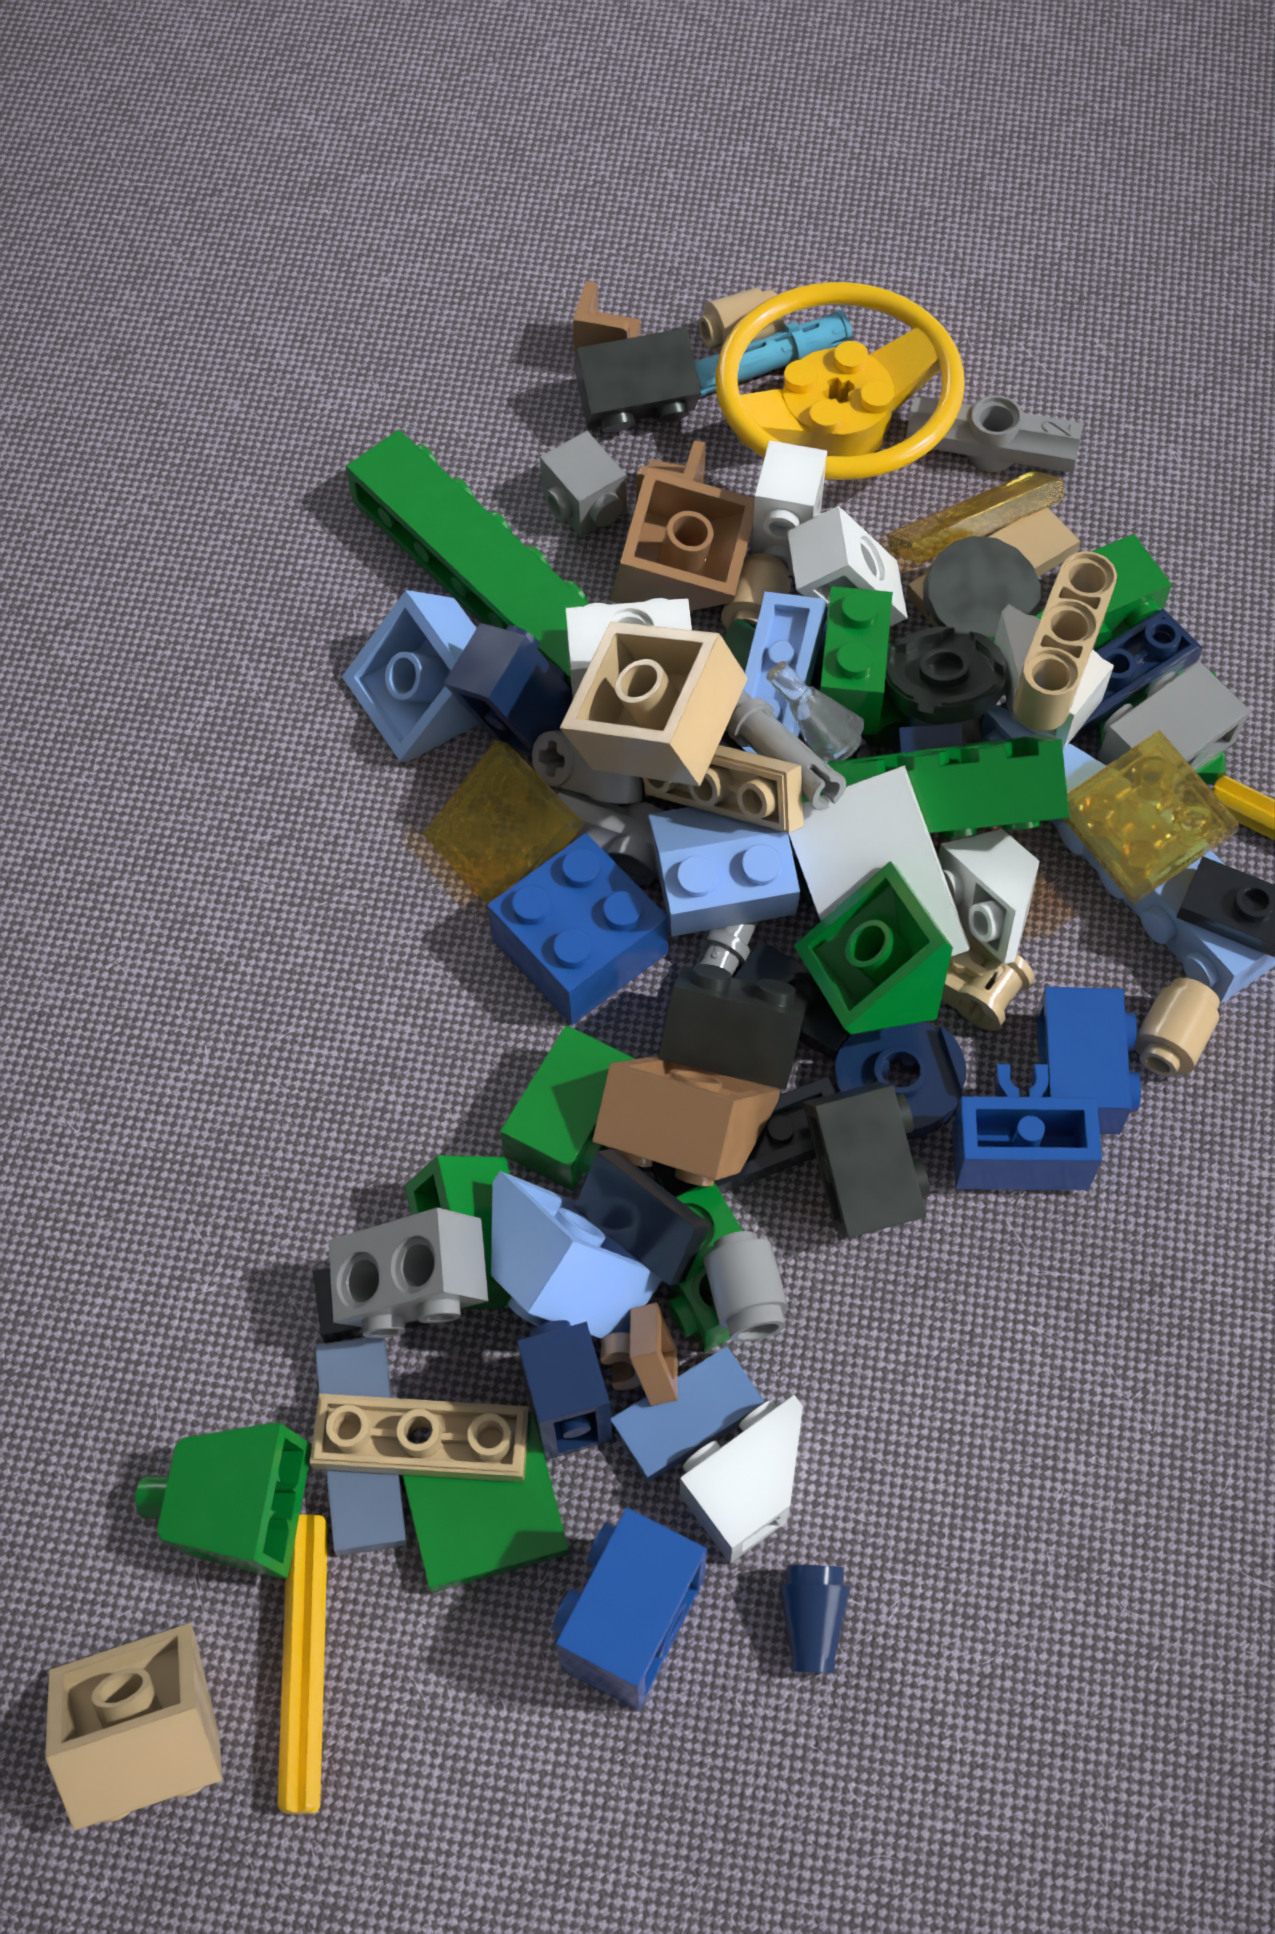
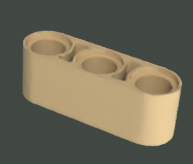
M1088 551L1077 552L1065 559L1060 567L1024 661L1014 696L1013 710L1017 719L1023 725L1033 730L1049 731L1064 724L1069 716L1117 578L1114 565L1106 557L1098 553Z

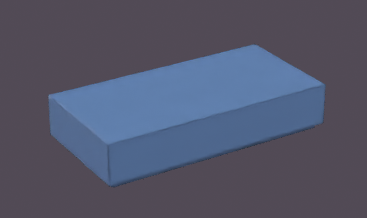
M726 1346L678 1376L677 1401L651 1406L646 1396L612 1417L611 1425L641 1474L649 1483L692 1456L705 1445L716 1441L738 1427L746 1416L765 1403V1401Z

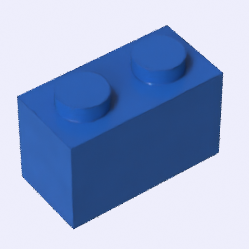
M1045 987L1036 1012L1038 1064H1048L1049 1081L1044 1097L1097 1098L1100 1134H1120L1130 1112L1138 1111L1141 1099L1139 1073L1129 1072L1128 1052H1133L1135 1049L1137 1025L1135 1014L1125 1013L1124 989Z

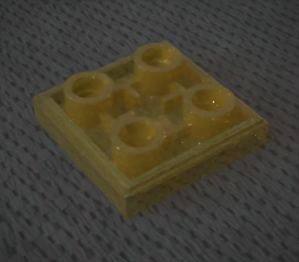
M1160 729L1067 793L1070 818H1063L1133 905L1239 831V822Z
M495 740L424 831L423 835L488 905L563 850L584 823L507 742Z

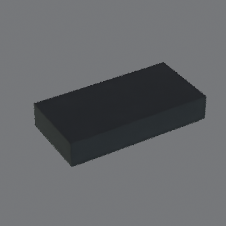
M614 1149L597 1152L574 1207L577 1212L670 1286L685 1282L710 1226L707 1221Z

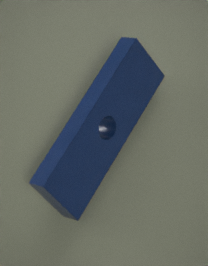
M1161 609L1097 650L1096 653L1102 659L1114 665L1101 703L1069 743L1071 744L1108 720L1124 705L1132 704L1149 693L1153 686L1166 674L1172 671L1178 674L1198 661L1203 647L1164 609Z

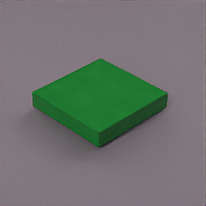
M530 1414L524 1483L403 1475L431 1594L570 1555L534 1414Z

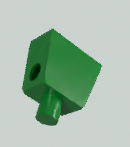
M266 1423L184 1437L175 1445L169 1476L147 1475L139 1482L135 1495L137 1512L144 1519H159L157 1527L158 1539L189 1556L262 1575L288 1579L312 1444L281 1423Z

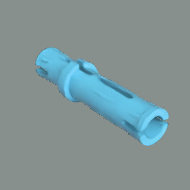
M840 309L810 322L798 324L793 321L784 324L782 331L752 341L740 361L738 383L761 376L775 369L786 367L791 362L800 360L812 352L836 348L843 342L853 341L851 339L853 336L847 315ZM719 354L694 361L701 391L700 398L716 391L715 372Z

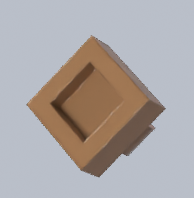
M658 1303L631 1308L630 1334L617 1332L601 1339V1361L603 1365L612 1364V1386L614 1390L623 1391L636 1388L642 1384L651 1406L677 1401L678 1351Z

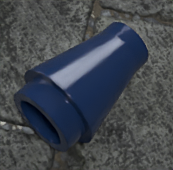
M786 1565V1583H779V1590L792 1656V1672L835 1673V1658L851 1586L844 1585V1567Z

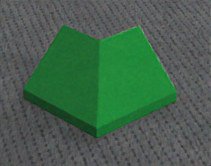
M889 861L794 945L842 1026L851 1034L936 1020L953 950L952 945L898 867Z

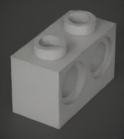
M434 1208L328 1240L333 1322L362 1327L363 1336L385 1338L401 1335L406 1331L405 1323L416 1320L422 1323H443L457 1320L461 1317L460 1308L488 1301L481 1218Z

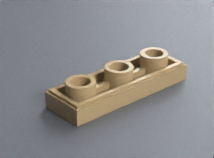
M718 745L700 786L643 778L646 795L788 834L804 826L801 765Z
M319 1394L310 1465L316 1470L524 1483L530 1419L529 1406ZM425 1427L432 1430L430 1438L424 1443L414 1444L408 1441L410 1434L417 1428Z

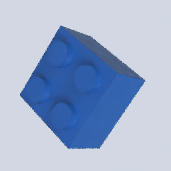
M584 833L487 905L492 941L571 1026L668 953V916L587 833Z
M626 1507L617 1526L605 1522L595 1538L586 1562L592 1565L583 1592L580 1593L571 1589L567 1593L551 1627V1630L557 1633L554 1644L557 1647L562 1671L640 1712L705 1580L707 1548Z

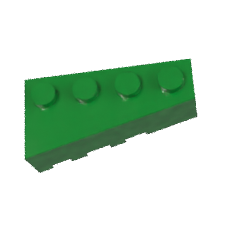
M1030 735L825 762L845 778L846 787L905 765L928 832H939L942 839L978 834L977 828L1002 825V830H1020L1040 826V821L1070 818L1062 739ZM802 795V800H803V802L808 801V800Z

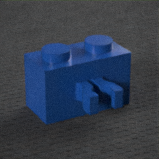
M997 1064L994 1088L997 1097L961 1096L952 1127L955 1189L1089 1190L1102 1162L1097 1098L1044 1097L1049 1081L1048 1064L1034 1065L1031 1073L1032 1087L1029 1088L1026 1097H1019V1088L1014 1086L1010 1080V1064Z

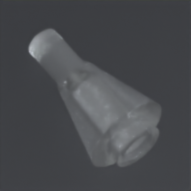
M786 661L775 664L769 670L766 679L789 703V709L808 747L825 763L830 761L840 762L857 750L861 743V733L864 729L862 717L814 687H808Z

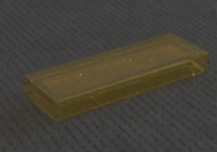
M1031 471L887 533L891 553L917 563L925 561L941 553L954 541L971 536L985 535L1063 501V498L1066 497L1063 480L1060 477Z

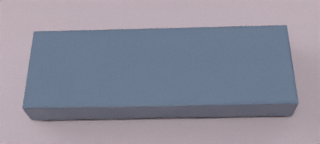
M368 1337L315 1345L320 1394L392 1398L385 1338ZM327 1470L333 1545L337 1556L408 1546L400 1475Z

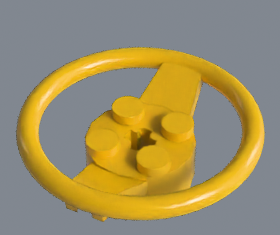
M825 282L800 286L784 291L762 302L747 313L729 333L719 354L715 372V387L721 411L742 445H746L764 459L769 440L827 450V455L829 456L826 459L824 479L854 480L883 475L898 470L924 456L943 439L953 425L960 411L965 387L964 369L960 354L951 336L940 322L928 311L904 296L876 286L851 282ZM826 305L858 306L887 314L913 329L869 355L867 348L856 341H846L839 344L836 348L812 352L802 359L787 365L784 371V387L782 389L739 394L738 370L745 350L764 328L793 312ZM941 371V395L938 405L929 420L916 433L903 442L888 449L875 452L882 446L884 435L890 428L892 411L901 407L935 374Z

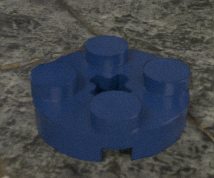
M925 1022L856 1034L850 1033L849 1038L839 1049L835 1061L833 1077L835 1093L875 1082L894 1085L896 1094L903 1093L912 1113L914 1129L913 1132L906 1133L907 1140L923 1137L933 1133L955 1116L966 1080L964 1055L951 1033L942 1026H939V1030H937L931 1024ZM899 1062L903 1071L914 1070L917 1077L912 1078L907 1087H896L895 1084L888 1083L884 1079L889 1073V1064Z

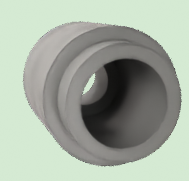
M750 1231L735 1232L717 1239L714 1242L715 1250L708 1253L704 1257L703 1262L719 1324L722 1327L728 1328L730 1338L735 1342L759 1340L783 1330L786 1326L783 1313L788 1309V1303L771 1242L766 1239H755L754 1233Z

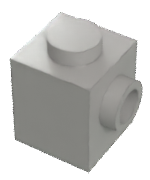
M588 431L540 456L542 493L545 496L546 503L554 517L560 522L566 520L580 537L598 527H606L612 524L621 514L627 511L626 474Z

